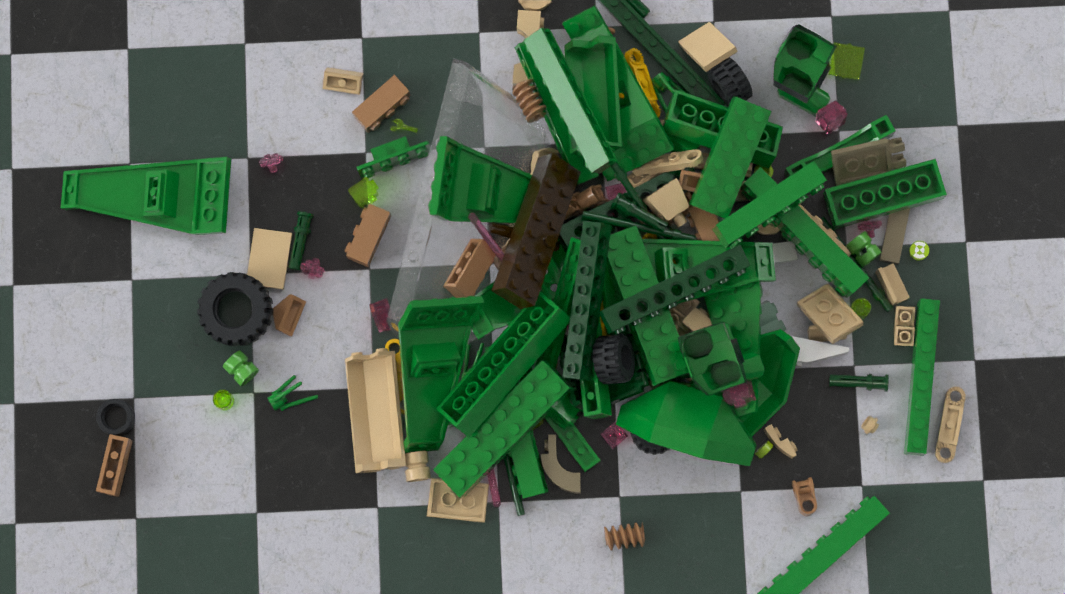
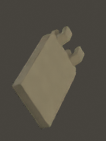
M886 138L832 150L831 156L836 186L889 172L892 169L906 167V159L903 153L892 155V153L905 151V144L902 142V138L891 140Z

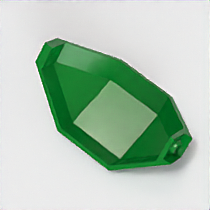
M781 329L761 335L760 355L765 372L762 377L758 378V412L740 418L751 437L787 402L800 347L792 336ZM693 380L689 383L697 386ZM730 389L720 392L727 397L735 410Z
M676 379L667 381L623 403L616 421V425L648 442L701 459L750 466L757 446L724 394L717 393L707 396L698 386Z

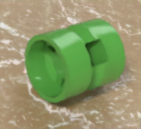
M866 231L846 245L852 255H857L856 260L862 268L882 253L876 244H871L872 239ZM864 248L867 250L866 253L862 252Z
M239 350L223 364V368L230 375L234 374V380L242 387L256 376L259 369L252 362H247L248 357Z

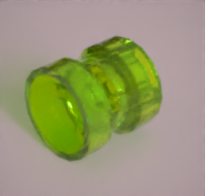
M858 298L852 303L850 308L861 319H864L871 311V304L865 298Z
M218 390L213 396V403L220 410L227 411L233 407L234 397L226 390Z

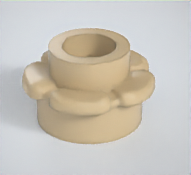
M868 416L862 423L861 428L866 434L874 433L879 426L877 423L878 419Z

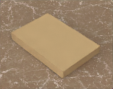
M710 22L678 41L680 47L705 72L738 52L736 47Z
M254 228L247 275L259 280L265 288L284 290L293 234Z
M828 283L797 302V306L832 344L863 326L864 322Z
M431 478L427 517L485 523L489 484L478 483L465 497L459 498L442 479Z

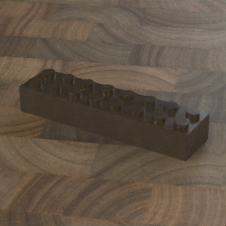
M553 153L538 157L492 288V292L520 309L532 307L536 304L581 173Z

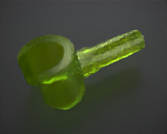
M401 119L391 121L397 124V127H390L392 131L400 129L415 133L418 131V128L404 124Z

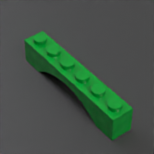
M885 115L837 144L790 165L785 169L784 174L788 178L813 161L823 174L833 168L832 150L886 138L889 139L896 130L888 116Z

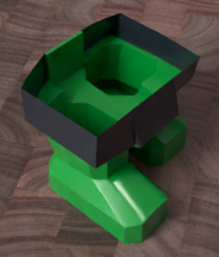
M800 24L793 26L784 38L774 61L773 86L778 88L779 97L815 117L822 115L830 101V96L820 87L831 69V56L837 46Z
M724 321L678 337L680 350L686 361L690 376L707 396L747 384V381L762 377L765 372L761 355L756 352L742 355L737 338L734 339L730 324Z

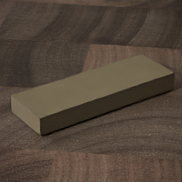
M910 209L889 214L879 261L899 264Z

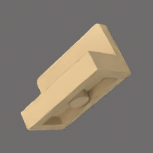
M894 263L876 270L875 273L892 306L910 298Z

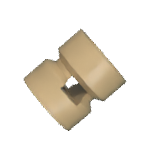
M427 451L406 453L405 460L406 467H408L405 471L406 482L431 479L430 467L426 466L429 462Z

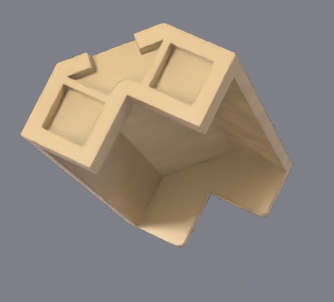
M380 348L370 355H363V352L351 353V356L345 359L355 471L356 473H370L405 467L406 460L395 351Z

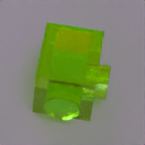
M367 176L348 189L349 194L360 208L366 204H373L377 200L376 197L379 196L377 192L379 187L373 179L369 181Z

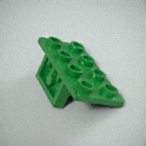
M405 136L370 149L374 160L356 168L360 178L368 179L375 176L376 172H387L392 170L395 165L400 164L403 166L409 164L414 158L422 159L429 156L428 153L432 152L429 141L410 147Z

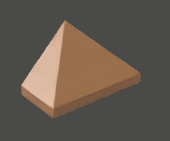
M290 294L272 308L274 309L273 317L276 330L292 337L306 301Z

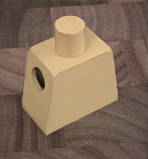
M677 178L643 199V202L663 221L667 222L673 219L677 227L687 222L682 211L687 209L689 204Z

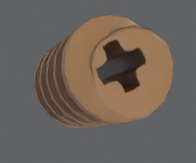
M532 79L521 81L512 88V94L516 97L517 103H520L519 107L523 110V115L527 116L526 120L528 123L535 122L547 114L543 113L547 108L546 105L540 106L543 99L536 100L540 95L539 92L533 93L536 86H529L533 82Z
M643 522L641 528L637 523H634L633 529L630 524H627L625 530L622 525H619L618 531H616L614 525L611 526L610 532L604 527L606 546L609 547L610 551L613 550L614 545L620 550L622 544L628 549L629 543H632L633 547L636 548L637 542L640 543L641 547H644L645 534Z

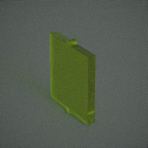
M834 42V45L837 47L831 56V69L828 75L842 77V79L859 80L865 48L852 46L851 43L847 45Z

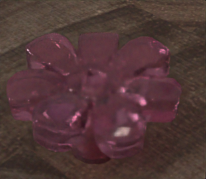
M274 153L271 156L266 154L264 158L259 160V164L261 167L267 166L270 172L274 173L277 171L276 164H279L283 157L278 155V153Z
M868 220L857 227L858 230H865L870 238H874V230L882 226V221L870 222Z
M313 258L312 261L306 260L300 266L305 275L309 274L308 278L314 279L315 276L321 278L325 271L324 268L320 267V261L317 258Z

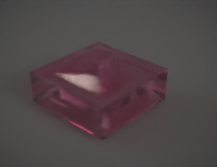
M616 422L601 433L612 449L628 437L626 432L616 425Z

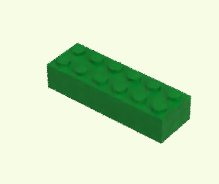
M675 89L668 104L663 127L667 134L712 149L728 107ZM767 121L751 163L770 168L777 155L783 126Z
M732 97L689 205L724 219L729 216L772 111L741 98Z
M936 159L831 187L823 192L834 230L943 200L947 195Z
M813 161L716 224L712 230L725 249L729 246L732 249L743 241L742 238L744 236L750 238L760 230L758 227L761 225L765 228L774 222L775 216L779 215V217H782L792 209L791 206L793 204L797 207L806 201L807 195L811 194L814 196L820 192L827 180Z

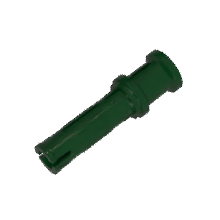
M620 192L611 205V208H617L624 212L625 216H633L661 233L664 232L668 225V222L637 206L636 201L626 199Z
M297 212L298 220L296 227H294V233L296 234L288 266L290 269H301L307 235L311 232L309 230L311 219L314 218V215L311 213Z
M830 374L829 386L866 388L868 391L879 389L888 392L889 375L873 376L872 374H867V376Z

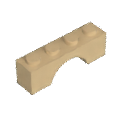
M518 10V34L527 38L540 28H544V18L541 17V11ZM521 62L514 65L513 87L521 81L528 80Z

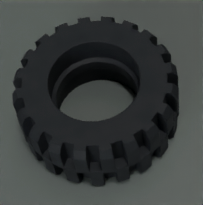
M240 272L220 274L215 280L211 279L208 282L207 288H203L201 291L203 293L202 297L198 298L199 309H197V315L200 316V325L204 327L207 335H210L212 339L230 346L249 345L250 342H255L259 339V336L264 335L267 332V326L271 325L272 321L270 319L274 309H272L273 301L269 296V291L259 280ZM234 291L245 293L253 305V312L249 321L240 327L227 326L221 321L218 313L222 298Z

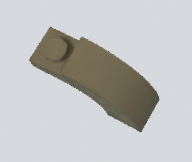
M556 434L548 435V439L544 440L545 451H549V454H541L542 466L547 477L560 489L570 493L581 494L580 473H572L561 467L556 456Z

